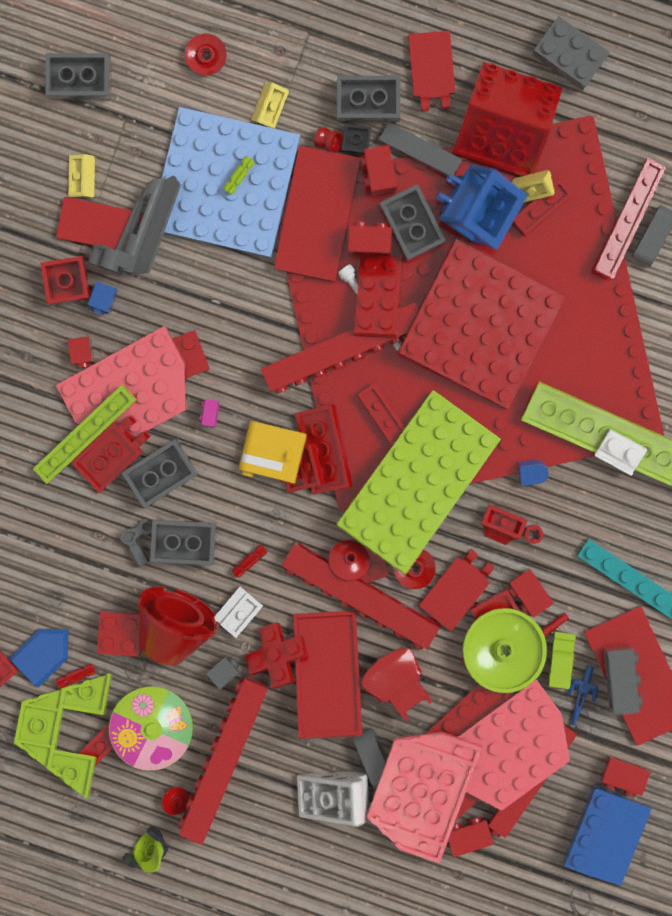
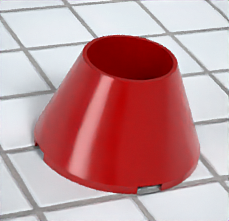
M164 586L149 587L142 591L138 600L140 648L147 657L155 662L169 666L179 665L215 635L219 627V622H216L214 618L216 614L203 601L189 593L178 589L175 592L164 590Z

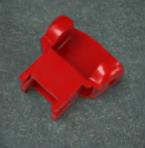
M411 647L399 648L381 657L366 671L361 680L362 687L380 703L391 701L405 722L409 719L406 712L424 698L429 704L433 702L430 695L419 682V674L422 673V670Z

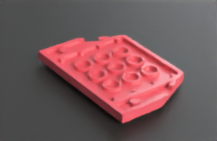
M166 326L56 385L77 424L80 425L121 385H124L137 401L115 421L120 425L127 417L132 415L137 422L128 431L134 437L187 410L185 362Z
M537 679L458 736V738L482 745L480 756L466 792L501 811L570 761L562 714Z
M443 732L394 738L370 804L367 818L384 835L392 840L399 850L440 863L480 756L482 745Z

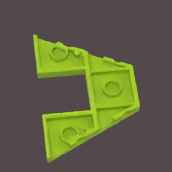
M110 673L49 694L46 693L39 697L22 701L14 743L86 799H89L97 757L59 751L56 748L64 709L105 716L112 674Z

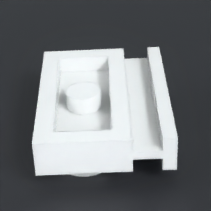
M610 428L595 452V456L632 476L647 448Z
M240 586L214 618L223 628L237 638L263 605Z

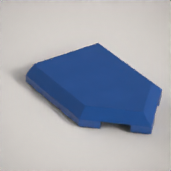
M38 629L9 659L39 688L68 659L69 629Z

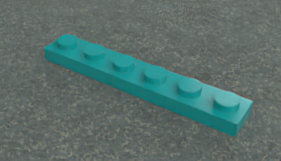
M587 539L577 554L579 558L672 619V594L592 540Z

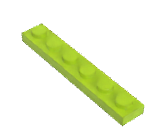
M121 385L42 459L33 470L46 484L50 483L103 431L134 404L137 399L124 385Z

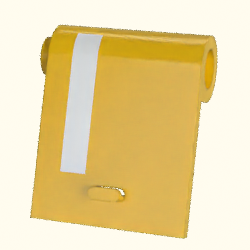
M250 421L238 469L242 470L241 474L254 477L255 473L295 483L307 434Z

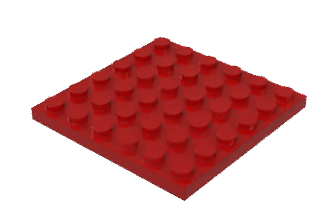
M454 239L397 352L509 409L565 297L469 245Z

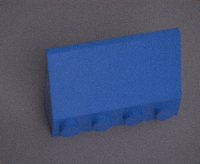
M593 784L562 861L564 866L582 874L621 886L652 808Z

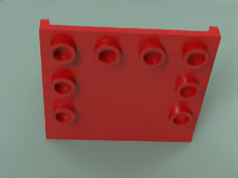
M483 61L453 153L521 176L535 173L551 130L562 87Z

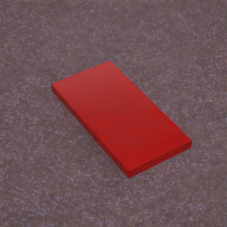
M299 145L274 265L275 270L336 282L361 158Z
M635 607L583 631L605 679L606 671L603 648L628 645L638 654V665H635V670L640 675V686H637V690L642 696L643 706L639 707L640 713L622 714L636 746L671 731L672 671L642 607Z
M356 611L293 614L294 637L303 636L308 654L307 657L295 661L299 740L363 736Z

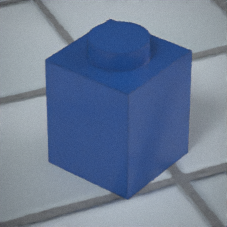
M96 281L88 303L89 306L93 307L92 311L104 315V312L110 313L118 289Z

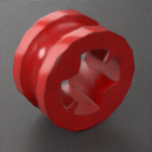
M535 524L528 526L525 530L526 540L531 544L539 543L543 539L542 528ZM538 529L540 531L538 532L540 534L539 538L534 537L530 539L528 532Z

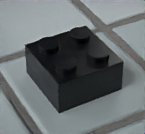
M345 124L342 152L364 154V149L369 148L371 127Z

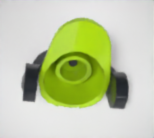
M150 826L146 830L147 832L136 842L133 851L134 855L125 853L122 857L124 863L128 866L136 868L138 865L147 873L157 871L160 867L161 859L168 852V847L161 831L156 827Z

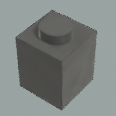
M225 656L206 675L221 689L239 673V664L233 657L228 658Z

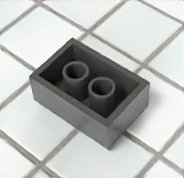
M558 16L534 49L532 55L583 91L610 52Z
M45 53V96L49 100H111V56L109 53Z
M337 76V122H400V76Z
M418 184L380 202V208L389 226L392 227V232L407 262L445 244L446 240Z
M174 439L122 472V475L143 508H147L198 476L199 473L178 440Z
M152 520L150 562L215 565L217 523Z
M628 645L603 648L609 710L614 715L640 713L639 707H642L643 703L642 696L637 690V686H640V675L635 670V665H638L637 652Z

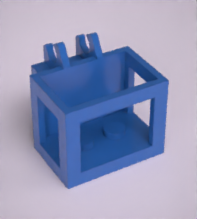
M470 164L463 176L459 175L457 178L449 174L445 181L454 188L449 197L439 192L435 198L443 204L439 210L442 214L439 219L473 244L497 250L528 195L494 169Z

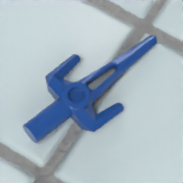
M586 665L582 680H571L570 689L567 693L571 695L574 687L578 688L572 726L576 724L588 692L593 691L592 702H595L599 688L595 684L590 683L595 667ZM581 693H583L584 695L580 705H578Z

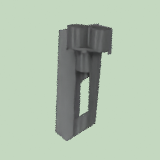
M173 175L167 179L157 178L149 181L141 191L116 250L95 243L87 263L125 276L150 273L181 187L176 176ZM150 196L141 224L138 227L137 224L147 197Z

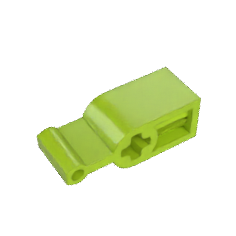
M554 632L547 683L549 687L570 689L576 634Z

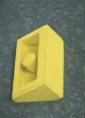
M265 82L251 121L275 129L289 90L272 82Z
M87 154L69 155L68 197L93 198L95 157Z
M549 170L518 177L512 181L515 186L528 195L524 202L555 194Z

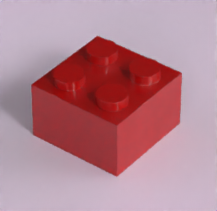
M385 145L364 149V155H361V164L363 171L367 170L368 176H364L366 191H371V196L396 192L397 185L390 146Z
M354 222V226H349V255L391 256L392 227H388L386 223H375V227L367 226V223Z
M83 256L40 263L48 305L54 306L90 300V285L86 261Z
M110 610L100 611L97 654L139 657L142 651L139 637V613Z

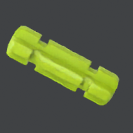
M248 156L243 158L241 166L238 165L229 178L230 181H227L223 187L231 195L236 191V186L240 185L248 174V169H251L255 163Z

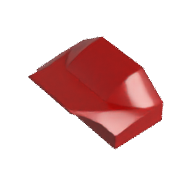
M489 504L481 524L485 530V537L507 545L513 540H520L528 520Z

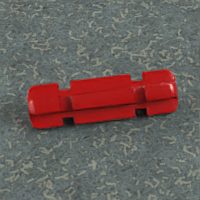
M263 545L255 548V551L245 557L239 566L237 565L232 569V573L237 578H240L245 573L244 571H248L256 564L260 557L262 558L267 554L268 551Z
M90 663L84 666L83 669L79 668L66 674L65 677L57 678L56 684L59 689L65 688L68 684H74L85 679L86 676L94 675L96 673L95 667Z

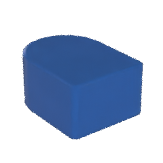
M528 460L518 462L519 481L522 486L541 484L547 480L549 472L543 461Z

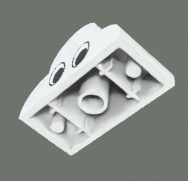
M345 771L330 774L310 773L297 775L299 817L350 826H358L365 823L369 810L367 773Z

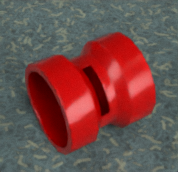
M320 127L314 136L316 147L326 148L334 153L341 148L343 143L342 133L330 131V129Z

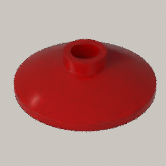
M208 33L193 37L185 50V59L189 68L195 73L204 76L213 75L220 71L227 58L226 47L222 40ZM206 52L209 53L210 58L204 59L203 54Z
M346 540L337 543L331 549L328 556V564L332 573L339 579L356 581L362 578L368 571L370 558L368 552L361 544ZM347 556H352L354 561H348Z
M423 549L413 563L419 566L417 572L411 571L410 567L404 575L394 568L397 580L406 588H424L431 583L435 576V561L431 554Z

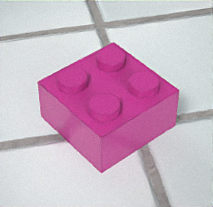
M205 399L202 402V409L204 411L200 415L201 425L216 427L220 401Z

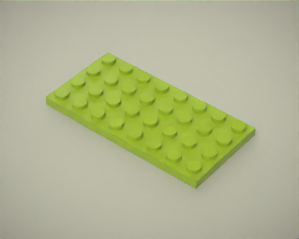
M433 390L336 526L405 575L501 439Z

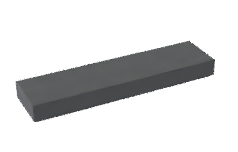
M388 122L379 138L380 143L389 145L390 148L447 177L449 174L454 176L462 163L461 158Z

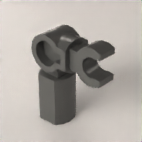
M147 519L142 520L136 528L133 526L124 530L120 537L121 541L129 546L128 552L137 568L150 561L141 544L136 543L137 540L141 539V535L152 533V529L148 531L143 529V525L148 522Z

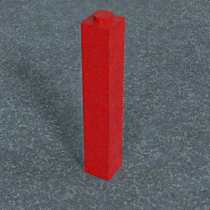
M564 725L567 747H569L577 734ZM546 779L502 811L497 808L487 822L488 827H490L489 831L498 838L500 836L506 838Z

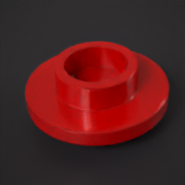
M178 786L168 789L161 801L163 810L169 815L181 814L186 810L189 794L184 788Z

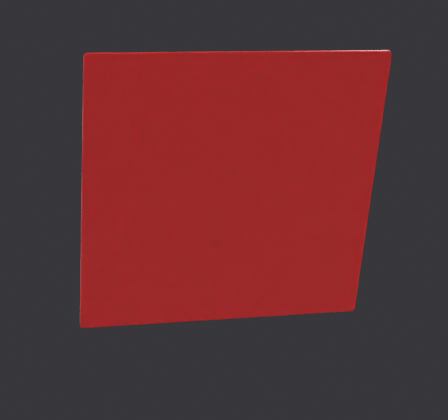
M593 116L552 124L535 173L549 170L552 183L554 184L557 180L561 179L573 193V196L526 236L512 223L497 250L473 244L439 219L442 215L439 210L443 204L435 198L439 192L449 197L454 188L445 181L447 176L407 156L392 159L397 185L396 192L371 196V191H366L364 176H368L367 170L363 171L362 166L359 167L338 272L351 264L355 270V278L359 282L361 255H349L348 253L349 226H354V222L367 223V226L375 227V223L388 224L380 208V202L418 184L446 242L407 262L392 232L391 256H403L399 309L416 302L418 309L420 308L454 239L469 245L559 293L565 299L509 409L398 353L391 342L383 344L384 348L372 353V350L364 352L365 357L353 361L352 358L344 361L346 365L334 370L333 366L325 369L326 373L319 377L309 376L316 408L335 404L353 485L335 490L339 511L345 512L392 448L357 395L374 383L405 428L429 394L434 390L501 439L470 484L519 473L518 462L541 460L546 464V467L595 456V452L521 420L539 381L664 436L625 256L612 280L593 271L617 220ZM455 146L442 148L462 159V163L454 175L457 178L459 175L463 176L470 164L494 169L511 183L513 179L522 177L521 175L453 153ZM290 182L284 209L278 229L279 241L292 182ZM534 200L524 202L518 214L522 210H524L529 204H531ZM286 272L303 350L354 329L357 294L348 282L341 280L338 275L336 282Z

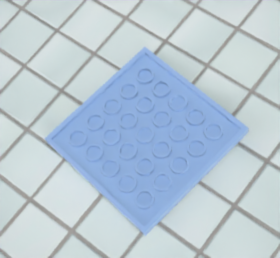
M179 107L162 179H167L174 175L180 182L181 187L164 233L272 258L301 135ZM248 156L255 163L251 169H248V174L241 184L236 186V191L231 195L223 187L227 181H230L229 178L238 165L241 166L243 158Z

